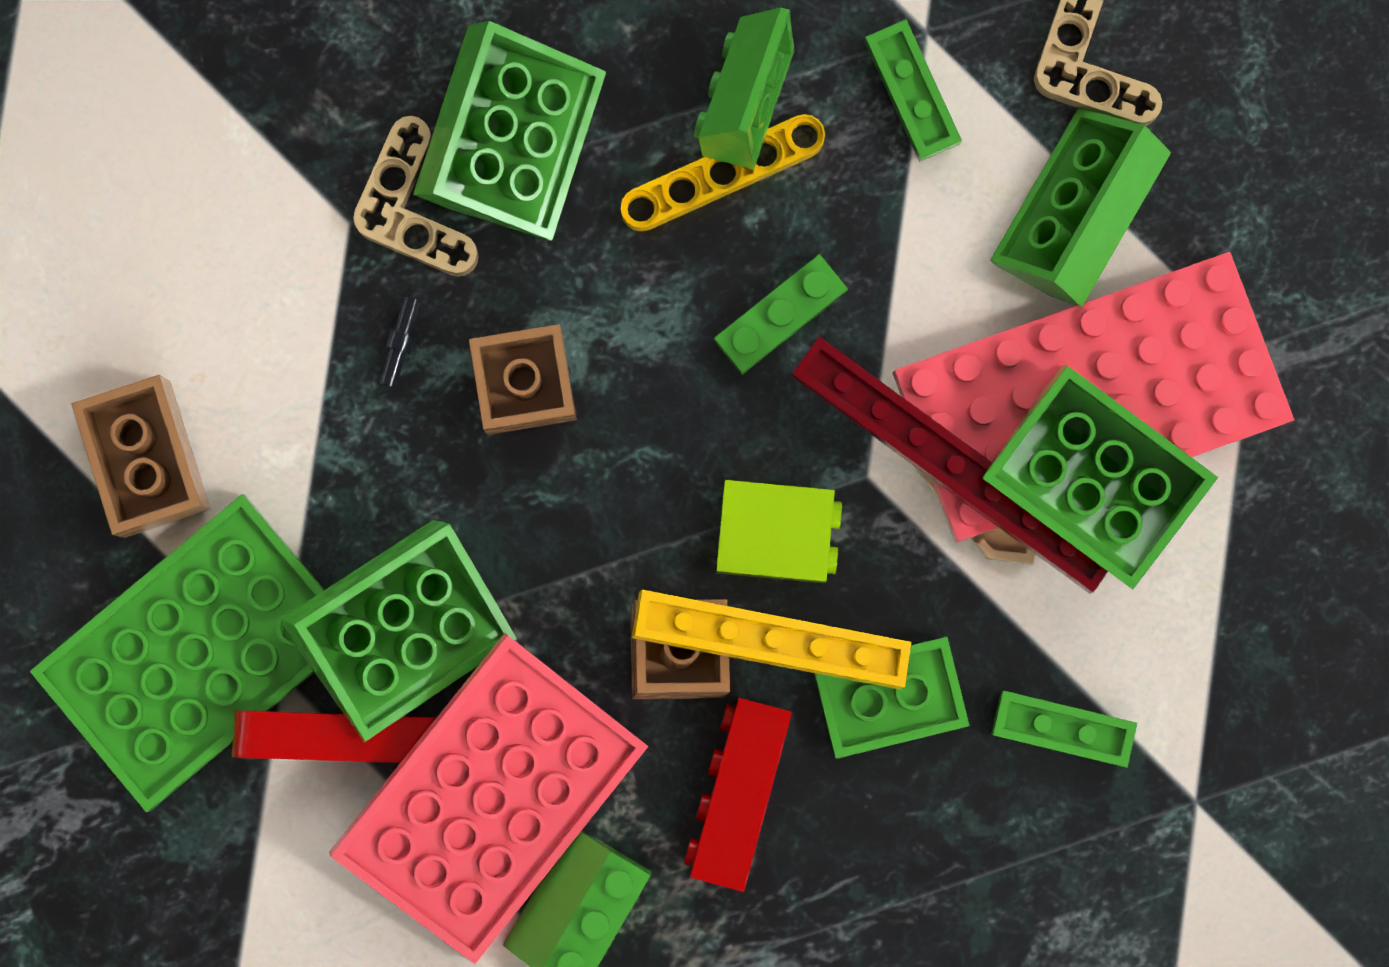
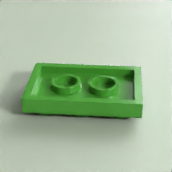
M947 637L911 645L906 685L902 689L814 673L835 759L970 726Z

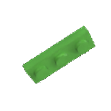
M905 19L865 37L864 43L919 162L960 145L962 139L907 20Z
M819 254L717 335L714 341L743 375L845 294L848 288Z
M1001 691L991 735L1128 768L1137 723L1012 692Z

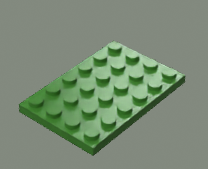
M241 494L35 666L30 673L145 812H150L233 742L234 710L270 711L314 674V671L302 656L280 619L325 589L247 496Z

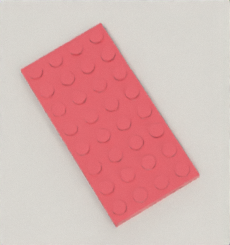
M1230 252L1085 302L1083 307L1077 305L901 367L892 372L900 396L992 463L1035 400L1062 365H1068L1190 457L1201 455L1294 421ZM932 480L955 543L998 528Z

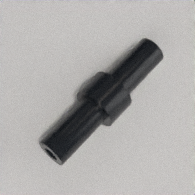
M403 297L394 330H389L384 348L388 349L379 380L381 385L391 388L397 387L405 356L411 355L415 341L412 331L421 304L419 300Z

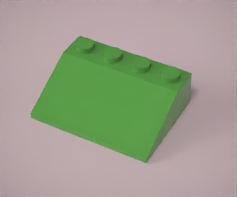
M491 21L468 25L413 195L462 214L552 241L606 71Z
M1062 365L1035 400L982 478L1133 590L1219 477L1068 365Z
M436 520L430 521L280 619L304 659L365 742L477 667L504 633L517 640L451 525Z

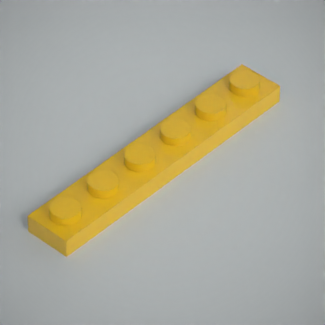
M647 590L639 592L632 632L633 639L895 689L905 688L911 642Z

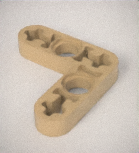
M1060 0L1035 71L1034 83L1036 89L1047 98L1076 108L1148 126L1157 118L1162 109V98L1156 88L1147 83L1083 62L1103 0H1087L1081 15L1072 13L1077 0ZM1083 16H1089L1090 19L1087 20V19H1086L1085 17H1083ZM1064 24L1077 26L1082 34L1081 42L1075 46L1062 44L1058 39V28ZM1054 66L1062 69L1061 76L1071 81L1075 80L1077 73L1084 76L1077 86L1076 95L1069 93L1074 84L1060 81L1057 87L1049 85L1050 77L1045 75L1044 71L1051 72ZM1095 79L1105 82L1110 90L1109 99L1101 103L1090 100L1086 94V84ZM1121 87L1126 89L1122 98L1135 101L1139 95L1146 97L1145 105L1152 109L1145 110L1142 116L1134 114L1135 106L1133 104L1122 101L1118 109L1113 108L1112 105L1116 101Z
M402 117L391 128L357 204L353 217L355 226L363 237L449 275L465 276L474 270L479 258L478 250L472 239L465 234L404 209L421 172L432 134L427 124L419 117ZM413 128H418V135L423 141L420 145L413 143L407 153L409 160H415L413 165L410 166L401 158L391 157L392 151H395L400 156L402 155L405 148V142L400 137L402 132L410 133ZM391 167L402 169L406 175L404 185L394 191L387 190L381 185L383 172ZM376 191L385 199L397 202L394 207L385 202L381 215L386 220V224L384 227L376 225L372 231L368 230L369 224L364 219L366 213L374 214L377 211L380 201L378 198L372 197ZM419 225L428 230L429 239L424 247L411 249L405 245L404 234L411 226ZM438 234L445 235L441 243L448 248L456 249L459 244H464V251L469 256L467 262L459 260L456 266L450 265L451 258L449 255L439 250L436 251L435 259L429 257L436 248Z

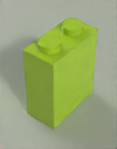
M725 480L716 573L826 583L827 574H836L838 547L830 546L831 528L840 529L842 502L834 501L835 490Z

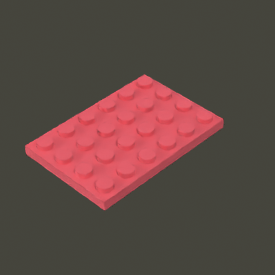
M504 633L329 851L330 857L472 963L476 964L648 746L518 642Z

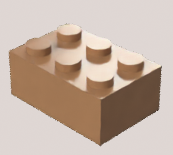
M156 375L71 403L112 535L126 538L211 510L175 394L168 379L161 375Z

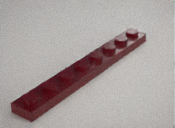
M818 337L791 374V377L1089 594L1094 593L1108 573L1107 570L985 481L982 477L992 464L990 460L821 337Z

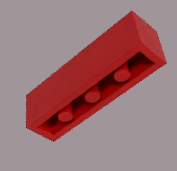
M739 697L737 698L736 706L726 705L720 731L728 733L724 750L716 748L714 750L708 775L716 777L712 794H702L696 820L704 822L699 840L690 838L684 860V865L692 867L690 878L744 892L792 712Z

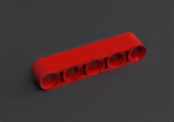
M234 710L232 757L401 763L437 717L403 716L365 742L344 714Z

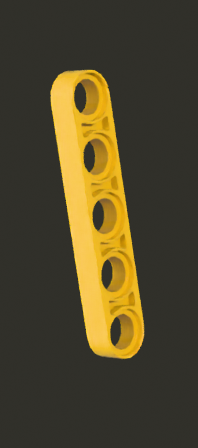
M803 114L768 128L763 143L773 146L776 150L777 158L774 163L765 167L756 164L754 170L732 164L736 171V177L726 185L717 184L710 177L712 166L721 161L704 157L634 188L622 199V219L634 231L643 232L651 230L807 160L821 150L825 138L824 126L814 116ZM800 125L812 127L817 133L816 143L809 148L798 147L792 140L791 134L793 130ZM677 180H687L694 186L695 195L689 202L677 203L670 197L669 188ZM637 198L649 200L654 206V213L651 218L643 222L632 219L628 214V207L633 200Z

